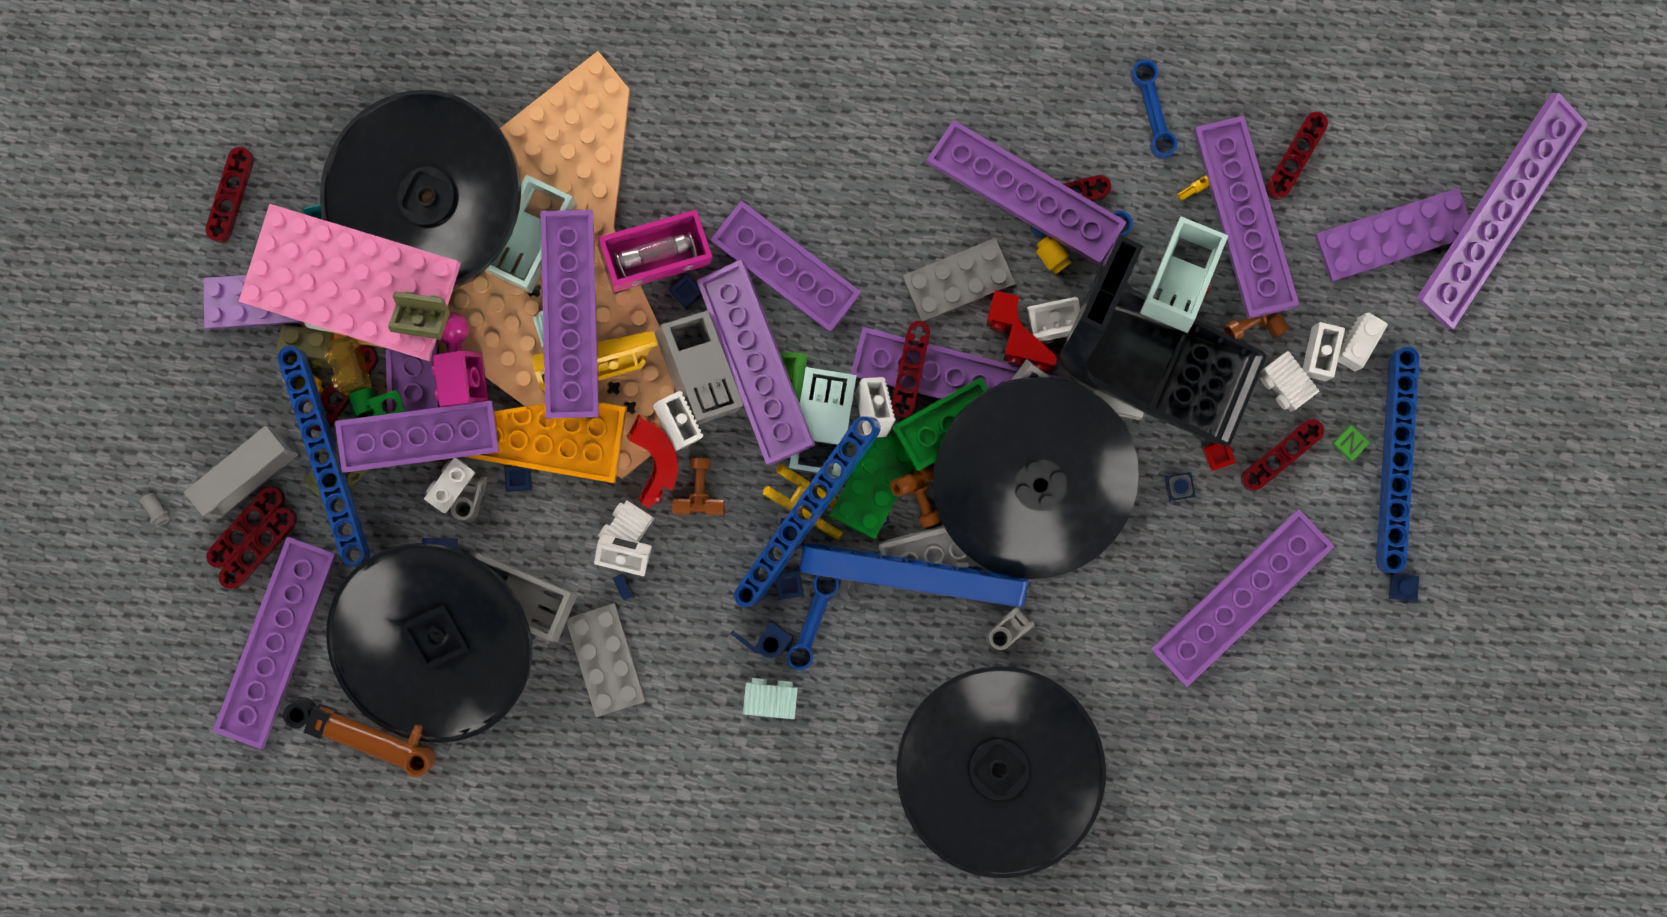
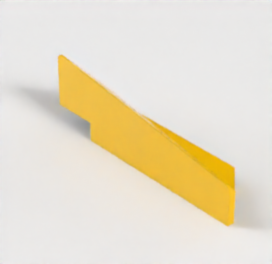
M648 331L597 342L598 381L641 369L646 362V356L651 348L657 346L654 332ZM544 353L533 355L532 361L537 380L543 392L545 391Z

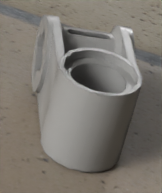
M481 476V478L472 477L468 484L475 485V487L467 485L451 506V513L456 519L469 523L477 518L487 484V478ZM464 504H469L471 508L470 513L465 517H461L459 513L460 507Z
M1015 606L1002 617L1001 621L989 630L986 642L994 650H1005L1026 634L1035 623L1029 621L1020 611L1021 607ZM997 631L1002 632L1005 636V642L1001 646H997L993 642V635Z

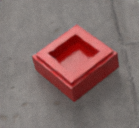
M1214 443L1202 448L1211 472L1236 463L1230 445L1223 446Z

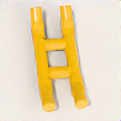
M780 464L776 472L798 486L791 499L770 486H766L763 490V495L791 511L811 482L785 465ZM819 487L817 488L818 495L824 498L827 492ZM834 497L829 506L833 508L838 499ZM805 508L802 509L803 516L809 519L812 512ZM821 518L814 525V527L837 541L843 535L842 531Z

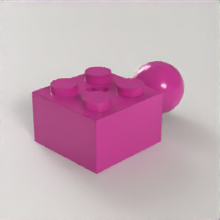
M450 312L441 337V341L446 344L447 353L433 355L432 372L436 377L437 384L435 396L440 407L489 401L482 352L463 351L462 342L468 335L469 326L466 319L456 312Z

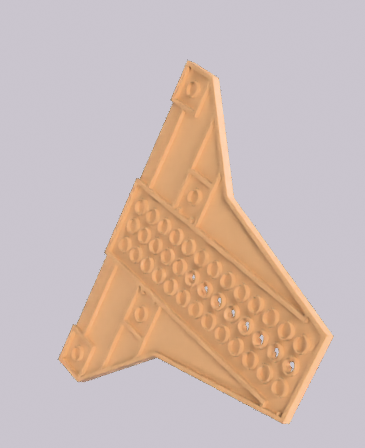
M599 51L500 128L515 153L521 184L525 176L528 175L571 195L576 202L573 210H593L597 342L653 331L655 335L656 330L660 327L641 285L615 293L612 292L597 246L598 237L616 232L615 222L630 89ZM430 190L422 195L423 203H429L433 198V193ZM535 190L524 212L541 219L540 211H559L563 203ZM507 247L497 267L498 269H500L510 248ZM523 254L520 255L511 275L514 274ZM484 271L470 282L453 289L447 306L449 312H456L462 315L468 323L469 332L462 342L463 351L482 352L485 377L522 405L545 403V391H541L532 361L533 355L544 353L533 320L534 317L539 316L538 312L543 310L542 273L535 287L541 286L539 290L541 295L539 297L535 295L530 297L529 292ZM304 322L299 323L302 327L307 328ZM334 333L333 343L385 348L350 336ZM656 336L657 346L651 348L646 356V362L641 369L598 381L599 402L625 406L626 402L630 404L636 403L634 407L636 412L634 414L626 413L617 476L621 479H624L651 457V454L646 449L630 442L627 438V434L638 414L653 421L666 434L653 405L659 400L676 393V389ZM439 339V354L447 353L446 344ZM611 382L614 384L620 383L621 386L618 388L619 394H609L607 392L609 390L608 385Z

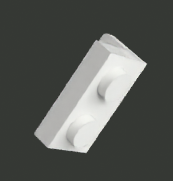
M1072 297L1027 307L1031 334L1042 344L1052 343L1056 338L1064 337L1067 339L1080 311L1079 299Z
M453 458V460H449L441 470L442 475L437 481H433L426 491L427 495L424 500L442 513L448 512L475 475V471L458 458Z

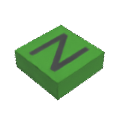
M1350 425L1332 445L1351 462L1370 442Z

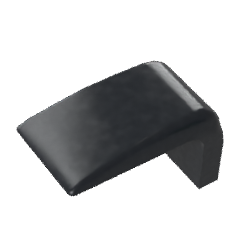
M1119 234L1103 261L1060 352L1062 366L1075 379L1147 415L1214 443L1229 446L1232 443L1264 365L1266 354L1262 350L1235 339L1196 319L1188 333L1140 314L1147 296L1133 289L1127 281L1143 245Z

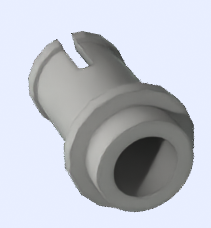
M154 493L147 494L139 500L151 518L149 521L151 524L160 527L170 520V513L163 509Z

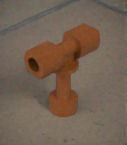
M1276 313L1250 319L1246 318L1239 323L1236 320H1232L1223 326L1224 333L1238 340L1244 337L1243 331L1256 324L1262 327L1266 326L1272 338L1290 329L1282 314L1277 316Z
M690 458V469H695L694 494H689V499L673 498L672 514L692 515V512H705V515L725 516V500L709 499V494H704L705 470H710L711 459Z
M934 463L918 472L913 469L914 474L902 475L890 482V488L894 496H902L908 492L910 495L915 494L922 515L918 517L922 528L935 525L941 521L938 511L931 510L924 491L929 488L927 482L933 479Z

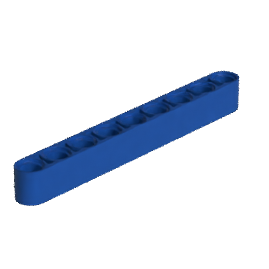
M285 346L278 352V364L340 557L346 565L359 566L370 558V550L346 475L341 470L340 457L308 358L302 350L293 346ZM296 353L297 361L295 364L289 365V356ZM304 377V387L297 390L296 381ZM311 401L313 409L309 414H305L304 405ZM319 425L321 434L314 439L311 431L315 426ZM323 450H327L329 453V458L325 463H321L319 460V455ZM334 474L337 482L334 487L330 488L327 485V479L330 475ZM343 499L345 507L338 513L335 509V503L337 500ZM350 523L353 531L350 536L346 537L343 534V527L345 524ZM357 547L361 552V556L358 561L354 562L350 554Z
M1409 346L1394 351L1390 355L1388 367L1376 554L1377 567L1386 574L1399 573L1404 570L1407 564L1420 360L1417 350ZM1401 353L1405 354L1408 358L1407 366L1400 361ZM1399 379H1403L1406 382L1407 387L1405 391L1398 386ZM1398 403L1405 408L1403 416L1397 412ZM1396 429H1400L1403 432L1404 437L1402 441L1395 437ZM1395 454H1398L1402 459L1400 467L1395 465L1393 461ZM1394 479L1400 483V490L1398 492L1392 488V481ZM1393 504L1399 510L1396 518L1390 513V508ZM1391 530H1394L1397 534L1395 543H1392L1388 537ZM1390 555L1394 557L1396 562L1392 569L1387 565V558Z
M861 416L850 426L735 589L734 599L738 605L748 607L759 603L878 437L881 425L876 418ZM865 421H868L872 426L869 435H865L861 430V426ZM850 442H853L857 448L854 456H850L847 453V445ZM835 463L839 464L842 469L839 477H835L832 473V467ZM820 484L824 485L827 490L824 498H821L817 493V488ZM805 505L809 506L812 510V515L809 519L805 518L802 513ZM790 526H793L797 531V536L794 540L788 535ZM775 547L780 548L782 551V558L780 560L774 557L773 550ZM761 567L768 573L766 580L761 579L759 576ZM746 588H749L753 593L751 601L744 595Z
M812 543L803 545L799 569L808 574L1017 607L1025 605L1029 580L1023 577L1015 578L995 572Z

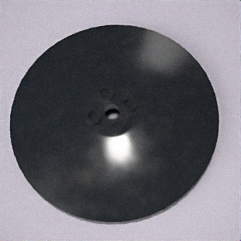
M411 90L396 93L362 110L346 125L335 140L326 159L320 185V207L323 220L461 262L453 289L479 276L498 258L513 233L521 202L519 166L512 146L503 131L485 112L472 103L458 96L434 90ZM432 191V200L429 203H423L422 195L424 192Z
M1007 666L983 667L964 672L945 681L934 689L916 708L906 725L898 749L896 764L897 788L901 804L912 828L923 843L942 860L960 870L989 878L1021 877L1039 872L1059 862L1073 851L1087 835L1095 822L1104 797L1106 784L1105 754L1098 731L1089 714L1078 700L1061 685L1043 675L1021 668ZM997 762H1002L1006 766L1005 774L1000 777L992 774V766Z

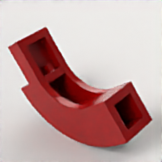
M638 414L627 434V438L630 442L646 449L652 456L653 471L638 498L641 505L651 509L653 503L657 504L663 494L662 487L672 491L677 478L678 462L675 449L664 431L650 419Z

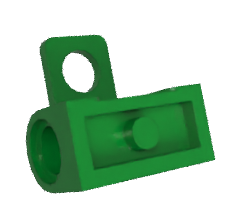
M370 387L357 390L348 395L356 418L405 412L400 393L396 390L379 396L378 390ZM390 398L394 399L397 403L396 410L392 413H386L383 410V402Z

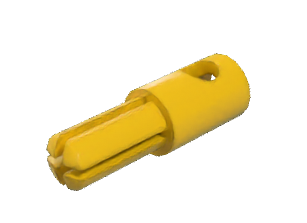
M1203 176L1193 182L1191 186L1178 193L1179 200L1183 201L1209 187L1207 176Z

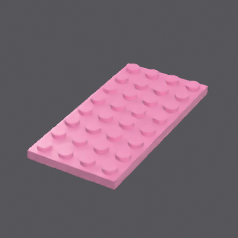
M269 204L238 302L430 361L437 339L390 332L388 325L396 306L393 294L394 292H412L416 295L428 297L434 295L444 299L448 306L461 262Z

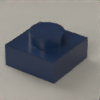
M1391 573L1389 599L1417 602L1419 576Z

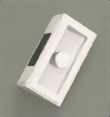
M602 534L597 544L594 564L644 576L652 546Z

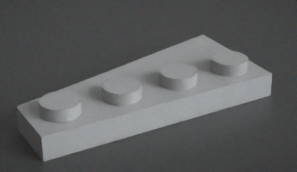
M944 525L878 542L882 555L964 568L968 566H981L968 557L954 543Z

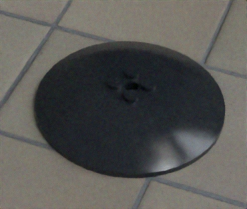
M1040 376L1019 378L1001 383L986 390L968 403L947 428L937 450L933 469V493L936 508L947 533L954 543L968 557L981 566L999 574L1026 579L1049 578L1071 572L1086 565L1105 551L1117 538L1129 519L1135 503L1139 481L1137 453L1133 440L1124 422L1114 409L1101 397L1079 384L1063 379ZM1038 478H1044L1047 482L1046 487L1039 491L1033 489L1034 481Z
M413 543L391 547L378 552L357 566L346 577L333 598L329 610L326 628L327 651L333 672L341 688L351 702L366 717L382 728L409 739L416 724L423 727L419 740L422 742H454L478 735L498 723L512 709L522 694L529 678L532 664V638L525 612L519 600L507 583L493 569L477 558L458 549L431 543ZM430 632H439L442 636V641H434L430 636Z

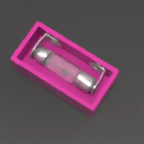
M697 210L598 237L597 246L613 293L708 266L712 260V254Z

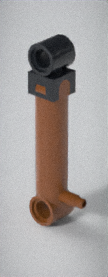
M309 698L296 700L289 704L283 712V719L289 727L297 729L306 725L303 733L318 739L328 738L400 767L413 777L424 775L434 766L436 761L435 753L430 747L417 746L423 729L419 724L414 726L408 742L339 715L334 708L324 704L316 706ZM297 708L304 712V718L297 715ZM415 756H419L424 760V766L416 763Z

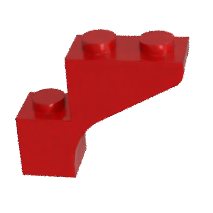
M995 290L986 326L991 327L990 329L994 332H1010L1003 360L1008 361V364L1011 366L1021 367L1027 359L1045 373H1053L1057 360L1056 355L1021 324L1017 312L1019 296Z

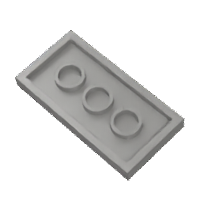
M996 238L902 276L920 321L923 322L992 295L995 290L1002 291L1015 285Z
M616 603L568 618L567 626L595 717L645 702V696Z

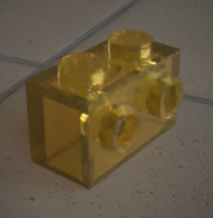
M350 336L326 342L328 351H325V357L328 365L332 366L334 375L331 376V380L335 390L348 397L352 392L370 388L371 383L360 348V342Z

